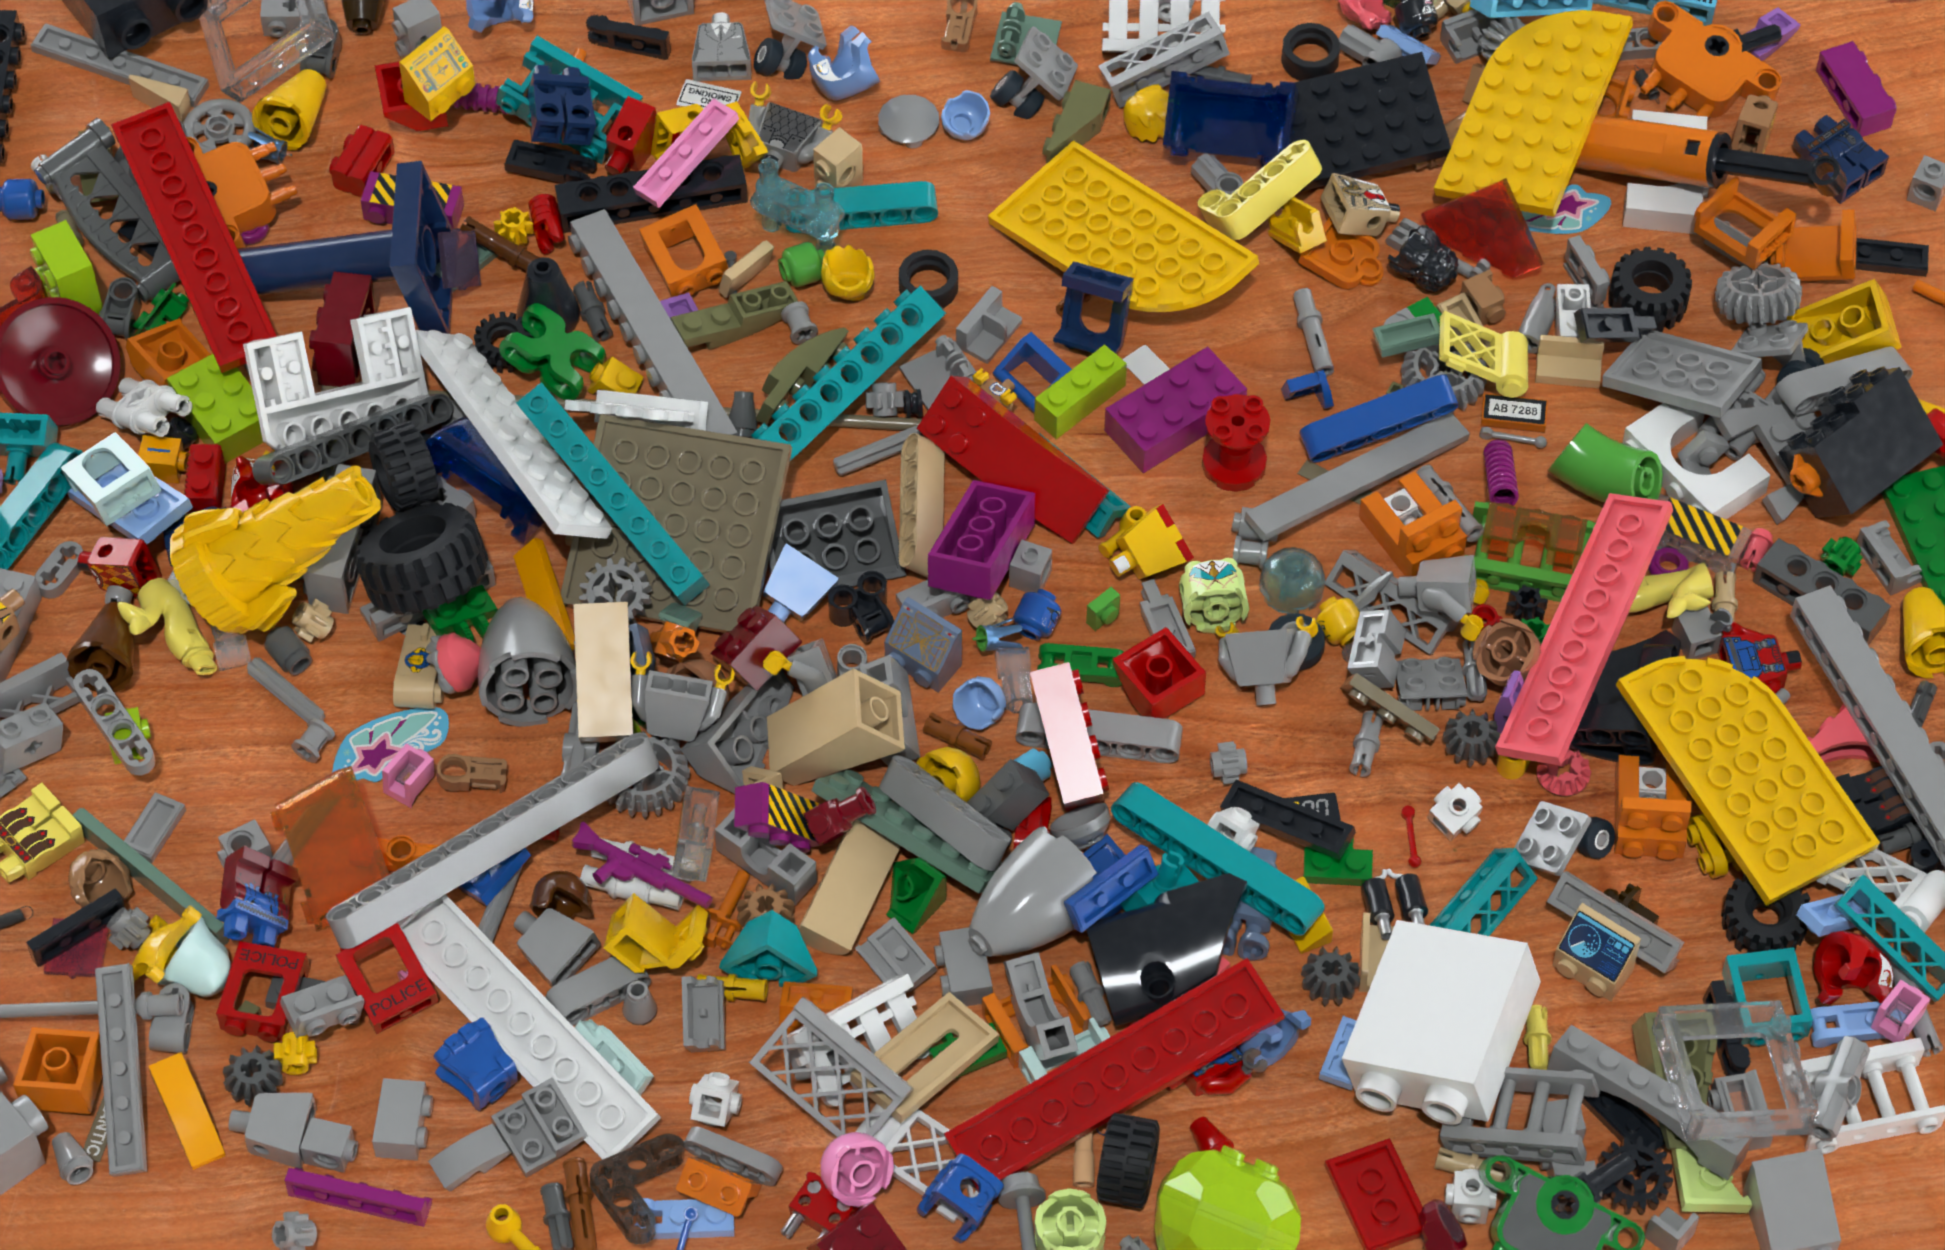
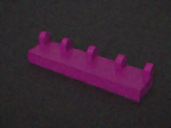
M295 1167V1169L289 1168L284 1180L288 1196L425 1227L432 1205V1198L429 1197L420 1198L402 1194L398 1190L380 1189L368 1186L367 1183L363 1182L354 1183L337 1179L333 1175L326 1174L324 1176L306 1172L298 1167Z

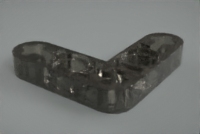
M663 1134L600 1160L593 1164L590 1169V1187L624 1237L633 1244H646L653 1240L656 1233V1218L634 1186L677 1168L684 1161V1143L675 1134ZM634 1160H641L647 1164L642 1169H633L628 1166ZM612 1178V1188H610V1183L607 1179ZM621 1197H626L632 1201L630 1205L625 1207H619L613 1202ZM635 1215H636V1222L639 1224V1226H638V1225L634 1226V1219H633V1217H634Z

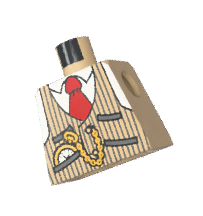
M1332 173L1320 197L1339 234L1378 236L1381 234L1387 221L1396 222L1400 216V206L1387 202L1378 185L1337 173Z

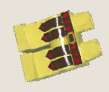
M42 782L31 790L32 795L0 816V853L3 852L7 856L0 862V875L7 883L22 875L29 881L37 875L36 872L47 868L85 843L82 825L64 806H61L60 801Z

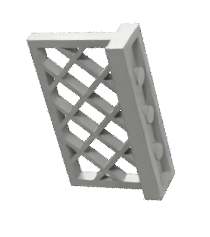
M802 997L793 1007L792 1012L749 1063L835 1136L838 1137L846 1134L845 1119L865 1117L866 1134L873 1137L914 1088L809 999ZM795 1019L807 1027L808 1043L788 1044L787 1029ZM812 1032L822 1041L813 1042ZM783 1035V1045L774 1046ZM828 1045L834 1050L835 1066L815 1067L813 1046ZM809 1047L810 1068L790 1070L789 1048ZM784 1049L785 1070L771 1071L760 1062L770 1050ZM839 1055L850 1064L840 1065ZM856 1068L861 1073L863 1088L842 1090L841 1069ZM836 1069L838 1091L817 1092L816 1071ZM811 1072L813 1093L798 1094L792 1089L791 1073ZM786 1074L787 1084L776 1075ZM867 1079L877 1087L867 1088ZM883 1091L893 1101L884 1112L869 1113L868 1092ZM863 1092L865 1114L844 1115L843 1094ZM838 1095L840 1116L825 1117L820 1113L818 1096ZM813 1097L814 1107L804 1098ZM880 1116L871 1126L870 1117ZM831 1120H840L841 1129L833 1124Z

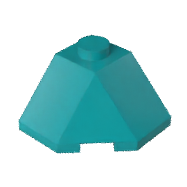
M773 910L747 922L721 960L719 966L720 969L728 974H737L738 978L779 981V987H783L784 981L799 983L808 981L816 977L818 971L798 927Z

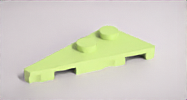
M1690 1148L1671 1150L1682 1211L1749 1213L1752 1202L1748 1196L1742 1197L1733 1185V1176L1727 1181L1697 1163L1699 1158Z

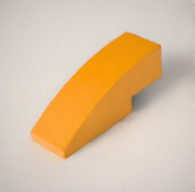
M177 1053L149 1065L152 1080L192 1169L195 1170L225 1157L224 1149L182 1053Z

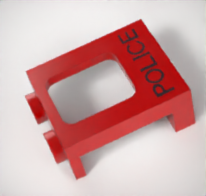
M398 922L360 945L349 949L340 948V952L335 954L338 965L344 971L357 996L362 995L365 1001L363 1008L376 1035L438 1003L437 994ZM393 943L408 971V976L400 982L378 993H374L367 985L356 962Z
M239 941L216 1012L220 1029L234 1036L247 1034L258 1036L267 1042L282 1041V1036L289 1033L287 1027L289 1021L280 1005V1000L282 996L299 990L302 977L308 978L310 966L307 954ZM256 972L284 979L272 1015L263 1016L234 1009L246 973Z

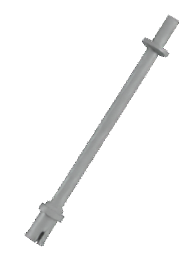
M150 991L142 992L135 999L136 1013L143 1020H150L153 1016H181L184 1011L183 995L181 993L152 995ZM97 1001L0 1004V1018L98 1015Z

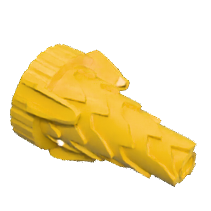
M354 465L327 481L322 477L294 494L287 492L271 502L268 499H264L244 512L237 508H222L190 513L185 516L184 523L174 530L175 533L172 534L170 539V559L175 577L179 581V586L187 596L190 604L212 626H216L219 630L229 633L244 634L249 630L253 631L255 629L266 632L276 625L290 606L292 600L296 597L297 591L295 588L288 587L287 585L304 575L308 571L307 567L323 558L330 551L331 547L336 544V540L341 535L375 515L381 508V502L376 497L372 485L362 476L361 467Z

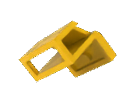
M633 893L612 914L604 949L634 973H642L648 968L664 966L670 969L679 968L688 959L693 961L703 950L704 944L702 941L708 930L706 927L708 912L697 905L675 926Z

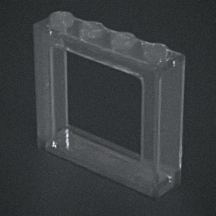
M208 0L207 9L199 17L220 90L241 103L333 40L335 35L323 0H294L300 17V24L237 69L234 67L221 22L252 0Z
M1781 1000L1659 1006L1652 1031L1685 1141L1809 1135L1813 1122L1817 1120L1819 1115L1818 1102L1816 1099H1812L1809 1089V1074L1802 1068L1800 1047L1793 1040L1791 1019L1788 1014H1785ZM1760 1037L1764 1039L1787 1109L1705 1113L1684 1041Z

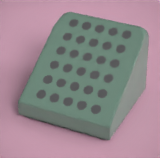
M671 603L660 611L658 617L663 624L668 621L696 632L702 618V613L678 603Z

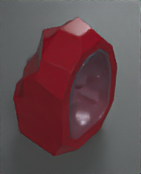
M1433 1199L1424 1205L1419 1215L1422 1224L1420 1237L1424 1242L1423 1250H1462L1468 1246L1463 1229L1455 1215L1444 1202Z

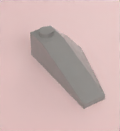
M782 669L777 675H772L758 691L745 686L727 703L718 720L705 731H698L695 740L688 741L681 749L682 753L685 754L687 760L700 777L735 794V787L744 786L742 770L750 766L764 769L765 764L762 762L767 749H769L767 717L787 706L794 690V686Z

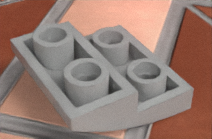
M553 1077L522 1093L520 1101L491 1116L493 1124L496 1125L509 1146L512 1156L526 1178L566 1154L587 1137V1133Z

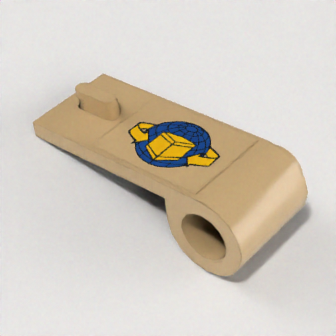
M428 623L423 625L408 624L394 679V707L435 709L436 704L443 701L444 692L438 684V673L434 665L426 660L430 654L426 647L431 642L430 638L436 636Z

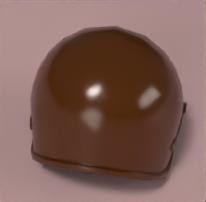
M553 871L544 875L536 883L529 906L538 918L548 908L571 919H574L575 916L583 918L592 916L589 905V891L583 880L568 871Z

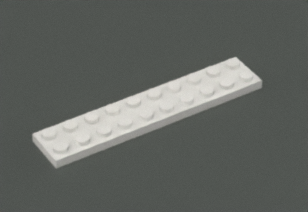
M415 330L422 357L552 532L560 535L607 539L613 528L605 519L603 512L595 506L589 498L587 491L580 486L574 478V474L561 461L558 453L552 449L543 435L516 404L515 396L508 391L502 383L500 376L487 363V359L478 353L472 339L462 333L453 335L436 330Z
M446 894L398 922L426 975L471 1022L483 1017L491 1025V1030L497 1042L513 1060L519 1073L533 1087L553 1077L587 1133L584 1141L609 1167H612L661 1119L658 1113Z

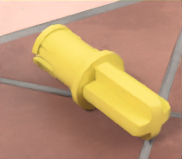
M1532 1005L1526 1020L1527 1030L1524 1035V1043L1528 1045L1530 1069L1547 1070L1549 1064L1548 1045L1551 1043L1552 1036L1548 1033V1010L1546 1007L1542 1008V1005Z

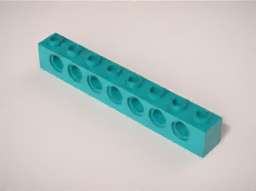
M921 285L912 293L906 289L893 302L897 307L892 312L886 308L873 320L877 326L872 331L866 327L853 339L857 345L852 350L845 346L833 358L837 363L830 369L825 365L812 377L816 383L811 388L805 384L792 396L796 402L790 408L785 403L771 416L775 420L771 426L768 427L764 422L750 436L754 439L790 444L792 446L791 461L933 327L946 312ZM901 317L906 319L909 325L905 324ZM881 336L885 337L889 344L885 343ZM861 355L865 356L869 363L865 362ZM841 374L845 375L849 382H846ZM820 393H823L828 398L829 402L825 401L821 397ZM800 412L806 415L808 421L801 417ZM779 431L786 435L788 441L780 436Z
M542 382L516 402L523 413L684 606L710 586L701 572Z

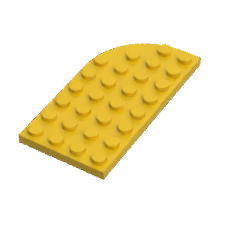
M1591 10L1566 11L1535 20L1521 27L1505 39L1494 51L1484 68L1434 186L1435 195L1555 217L1589 134L1591 124L1595 119L1633 26L1632 16Z
M1074 140L988 215L990 225L1063 272L1075 261L1134 278L1129 308L1133 310L1173 312L1197 307L1229 291L1259 264L1258 255Z
M1677 656L1655 661L1619 678L1616 687L1766 906L1877 849L1879 846V840L1785 705L1757 677L1753 676V678H1750L1744 673L1733 669V664L1709 657L1707 660L1686 659L1685 656Z

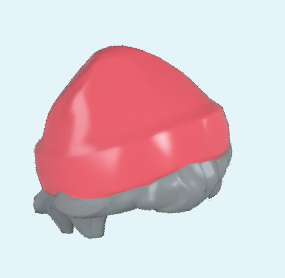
M456 633L432 636L430 638L431 642L426 647V650L430 652L426 660L434 665L438 673L440 689L449 694L471 689L478 677L481 648L473 641L460 637Z

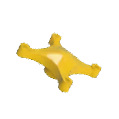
M189 905L183 911L182 918L169 925L158 915H155L150 920L148 925L152 928V932L142 943L132 963L134 981L143 974L155 983L161 981L165 975L164 970L178 950V947L175 945L187 930L201 918L202 914Z

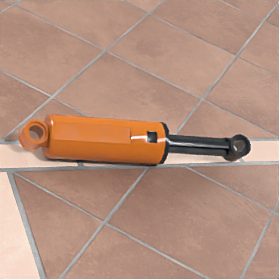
M1596 114L1591 124L1589 134L1575 165V168L1714 189H1718L1726 181L1727 175L1809 186V188L1817 189L1819 193L1827 197L1840 194L1847 184V177L1839 162L1834 157L1828 155L1809 161L1732 150L1731 138L1726 132ZM1834 172L1830 179L1822 180L1826 173Z

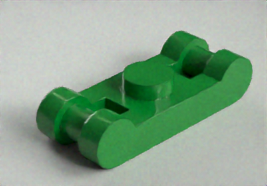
M1045 643L1039 647L1038 657L1041 659V664L1038 665L1037 670L1059 665L1054 663L1057 659L1064 660V663H1070L1071 670L1078 669L1081 681L1104 683L1109 687H1119L1122 683L1114 668L1112 659L1122 654L1123 651L1115 648ZM1098 663H1105L1108 666L1107 668L1098 667Z

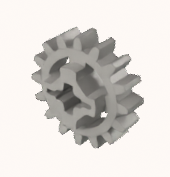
M608 558L607 566L602 567L598 562L595 564L597 570L595 574L591 572L585 573L589 582L580 583V588L585 593L579 596L582 604L615 602L613 597L616 585L619 589L616 602H628V620L630 623H637L634 617L637 613L643 616L646 615L643 604L652 603L650 596L647 595V593L652 591V587L649 582H646L648 577L645 571L639 572L637 563L633 562L628 567L625 558H621L618 564H614L612 559ZM620 575L626 576L630 579L624 580L620 577Z

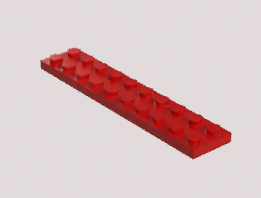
M164 103L111 124L221 373L246 364L243 344L253 340L277 337L171 103Z
M1246 958L944 1133V1137L955 1156L961 1153L965 1154L996 1176L1000 1181H1003L1005 1177L1025 1171L1109 1122L1114 1113L1122 1114L1253 1038L1260 1031L1284 1020V1013L1249 959ZM970 1179L977 1192H979L977 1183Z

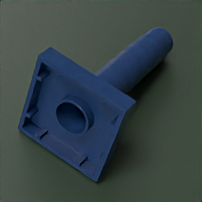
M422 161L397 163L392 230L237 249L258 295L325 288L326 284L331 283L334 271L372 275L373 283L396 280L408 307H411L412 315L419 330H436L441 333L450 334L453 293L451 280L454 277L455 260L453 252L456 245V235ZM449 260L440 270L450 277V283L442 277L439 278L435 275L436 265L441 261Z

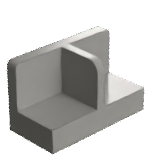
M991 286L957 326L956 343L962 351L987 364L1022 324V317L1002 307V291Z

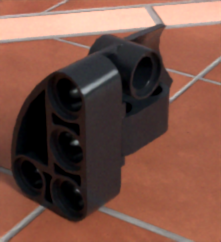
M1666 629L1647 640L1611 651L1569 747L1577 751L1579 750L1584 754L1613 762L1618 761L1619 755L1639 756V765L1653 763L1656 759L1657 745L1616 687V683L1619 678L1648 664L1669 657L1679 656L1681 640Z
M1227 873L1160 894L1156 897L1153 904L1099 919L1086 929L1115 1026L1140 1020L1146 1017L1145 1014L1153 1013L1217 975L1227 934L1239 901L1248 885L1247 881Z

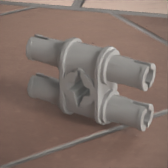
M1761 369L1729 409L1785 404V402L1776 392L1778 383L1765 399L1754 393L1766 377L1765 372ZM1709 416L1698 429L1697 435L1702 430L1717 435L1721 433L1712 416ZM1751 429L1731 439L1728 443L1730 448L1725 451V454L1729 458L1738 461L1752 444L1761 441L1755 431Z

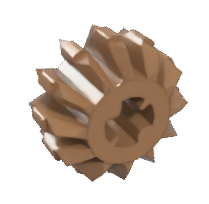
M758 883L756 892L746 890L744 900H739L737 904V911L739 912L737 922L745 927L748 921L773 910L794 923V902L792 899H788V893L785 889L776 892V886L773 883L768 889H763Z

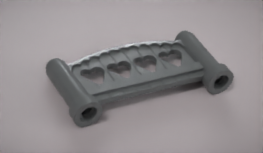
M95 118L86 125L87 130L40 162L34 171L43 184L47 185L50 182L56 185L66 209L88 241L116 267L136 279L140 299L143 302L152 301L162 288L166 291L173 283L179 282L180 279L138 186L107 150L116 143L113 134L102 120ZM99 174L93 191L88 196L81 195L79 193V186L71 183L70 180L73 176ZM119 197L113 214L109 219H102L98 214L99 210L92 208L90 205L93 199ZM139 220L132 240L127 243L121 242L118 238L119 233H115L110 229L111 224L114 222ZM158 244L153 261L149 266L140 265L138 262L139 257L133 256L130 253V249L136 245Z

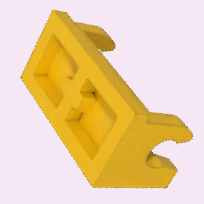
M1292 197L1282 206L1283 211L1280 216L1276 217L1274 213L1268 218L1269 236L1298 253L1307 251L1327 241L1319 210L1295 197Z

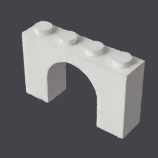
M1634 109L1632 111L1631 119L1707 130V117ZM1628 183L1624 200L1622 227L1697 234L1694 232L1696 221L1694 213L1700 203L1703 202V197H1708L1709 188L1680 183L1671 186Z
M1662 403L1625 428L1623 444L1639 449L1651 450L1658 455L1663 472L1662 487L1671 498L1727 520L1767 491L1771 475L1750 454H1747L1723 471L1711 475L1689 472L1675 461L1671 450L1698 431L1703 424L1705 415L1703 413Z

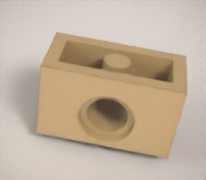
M839 127L813 149L816 189L860 186L863 183L862 144Z

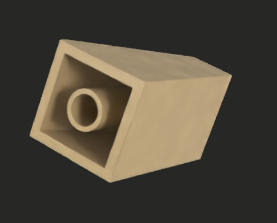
M854 668L767 717L770 770L780 772L782 774V781L793 786L880 759L905 749L901 691Z

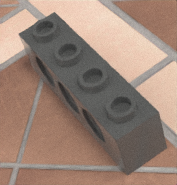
M1778 538L1757 564L1753 582L1792 606L1795 598L1831 585L1836 595L1843 598L1846 607L1855 609L1847 608V612L1853 622L1855 621L1860 625L1863 638L1868 645L1886 624L1891 605L1886 603L1880 596L1871 594L1859 587L1852 579L1843 577L1831 570L1822 561L1815 560L1801 552L1793 544H1788Z

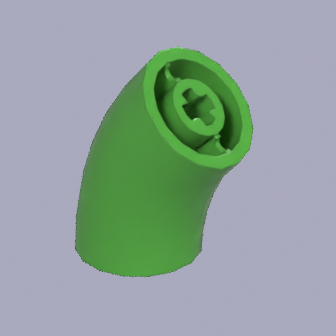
M1587 423L1578 431L1547 470L1575 490L1603 503L1606 502L1609 493L1658 500L1663 480L1662 465L1656 453L1651 450L1639 449L1620 443L1597 431Z

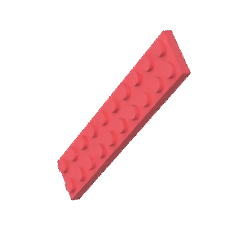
M1609 493L1540 646V656L1536 664L1530 669L1495 746L1498 755L1562 765L1672 515L1673 507L1671 502Z

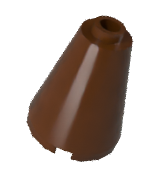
M109 602L104 605L69 651L67 656L69 666L67 670L73 679L83 670H96L104 677L115 693L124 689L130 683L133 675L134 635L129 631L130 624L122 618L118 610V602ZM90 683L84 685L89 690L96 691L95 685L92 686Z

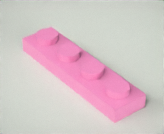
M713 98L635 184L633 189L636 195L660 208L739 120L737 112Z

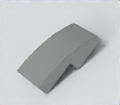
M490 1124L450 1145L428 1162L444 1188L451 1192L477 1171L485 1174L510 1155L512 1151L496 1125Z

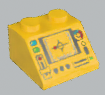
M445 26L399 62L405 102L430 121L439 114L445 113L461 96L467 95L475 86L473 65Z

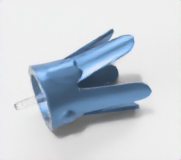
M256 127L255 130L260 134L248 132L249 138L255 141V147L274 142L277 150L262 159L270 160L280 165L286 155L292 156L291 153H287V141L274 139Z

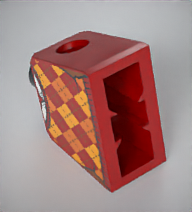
M101 537L97 540L93 551H82L77 561L78 569L91 572L99 588L103 591H107L110 585L120 586L130 590L133 593V599L137 600L138 593L143 585L155 578H162L156 562L145 541L142 539Z

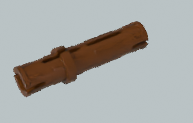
M470 216L464 220L467 224L462 223L459 234L470 238L508 260L509 265L513 268L518 266L527 271L529 264L533 260L540 258L529 252L527 246L522 243L517 245L472 219Z

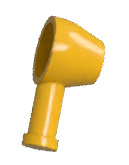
M1133 506L1126 511L1120 520L1119 531L1098 546L1099 551L1104 557L1110 558L1113 552L1119 548L1116 539L1138 521L1134 519H1140L1147 513L1145 509Z
M499 1204L491 1210L486 1220V1229L492 1240L498 1243L512 1242L519 1250H541L521 1232L522 1221L516 1210L505 1204ZM501 1215L508 1216L506 1220H497V1218Z

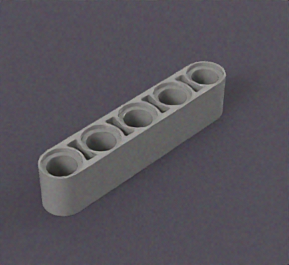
M1891 346L1789 374L1778 383L1776 392L1794 415L1801 416L1819 411L1818 406L1828 399L1826 395L1835 388L1845 387L1851 382L1849 378L1860 370L1867 369L1870 372L1882 366H1885L1886 369L1900 367L1907 380L1912 377L1913 370L1897 350Z
M1038 703L1023 704L1019 711L1016 740L1024 746L1049 749ZM1089 709L1092 726L1086 728L1088 736H1096L1100 756L1156 763H1174L1178 760L1183 727L1180 723L1170 719Z
M893 756L879 785L880 790L972 863L982 869L996 871L1011 840L1010 837L918 764L902 756Z

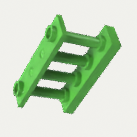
M1475 501L1473 517L1484 527V533L1478 539L1474 556L1476 579L1485 580L1489 589L1509 593L1511 590L1517 592L1523 585L1535 589L1540 588L1541 598L1561 602L1572 575L1553 571L1558 541L1578 544L1573 568L1574 573L1596 523L1590 520L1580 521L1515 508L1499 509L1493 506L1491 502ZM1493 529L1513 532L1507 562L1488 559ZM1526 535L1545 538L1540 568L1520 565Z

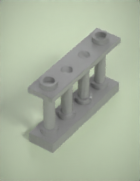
M1506 1067L1493 1126L1489 1128L1473 1127L1474 1119L1463 1117L1459 1124H1442L1440 1139L1444 1148L1470 1156L1472 1153H1475L1479 1157L1503 1155L1513 1160L1585 1165L1587 1151L1581 1136L1575 1133L1583 1096L1599 1097L1600 1090L1594 1074L1584 1070L1575 1069L1570 1072ZM1515 1091L1535 1093L1528 1125L1524 1130L1507 1129ZM1549 1094L1569 1095L1562 1130L1558 1133L1541 1132Z

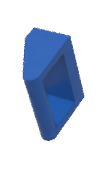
M1030 332L1015 345L994 369L993 375L1001 383L1006 379H1010L1015 385L1012 393L1015 392L1017 398L1034 413L1036 397L1009 372L1026 361L1052 385L1072 369L1034 333Z

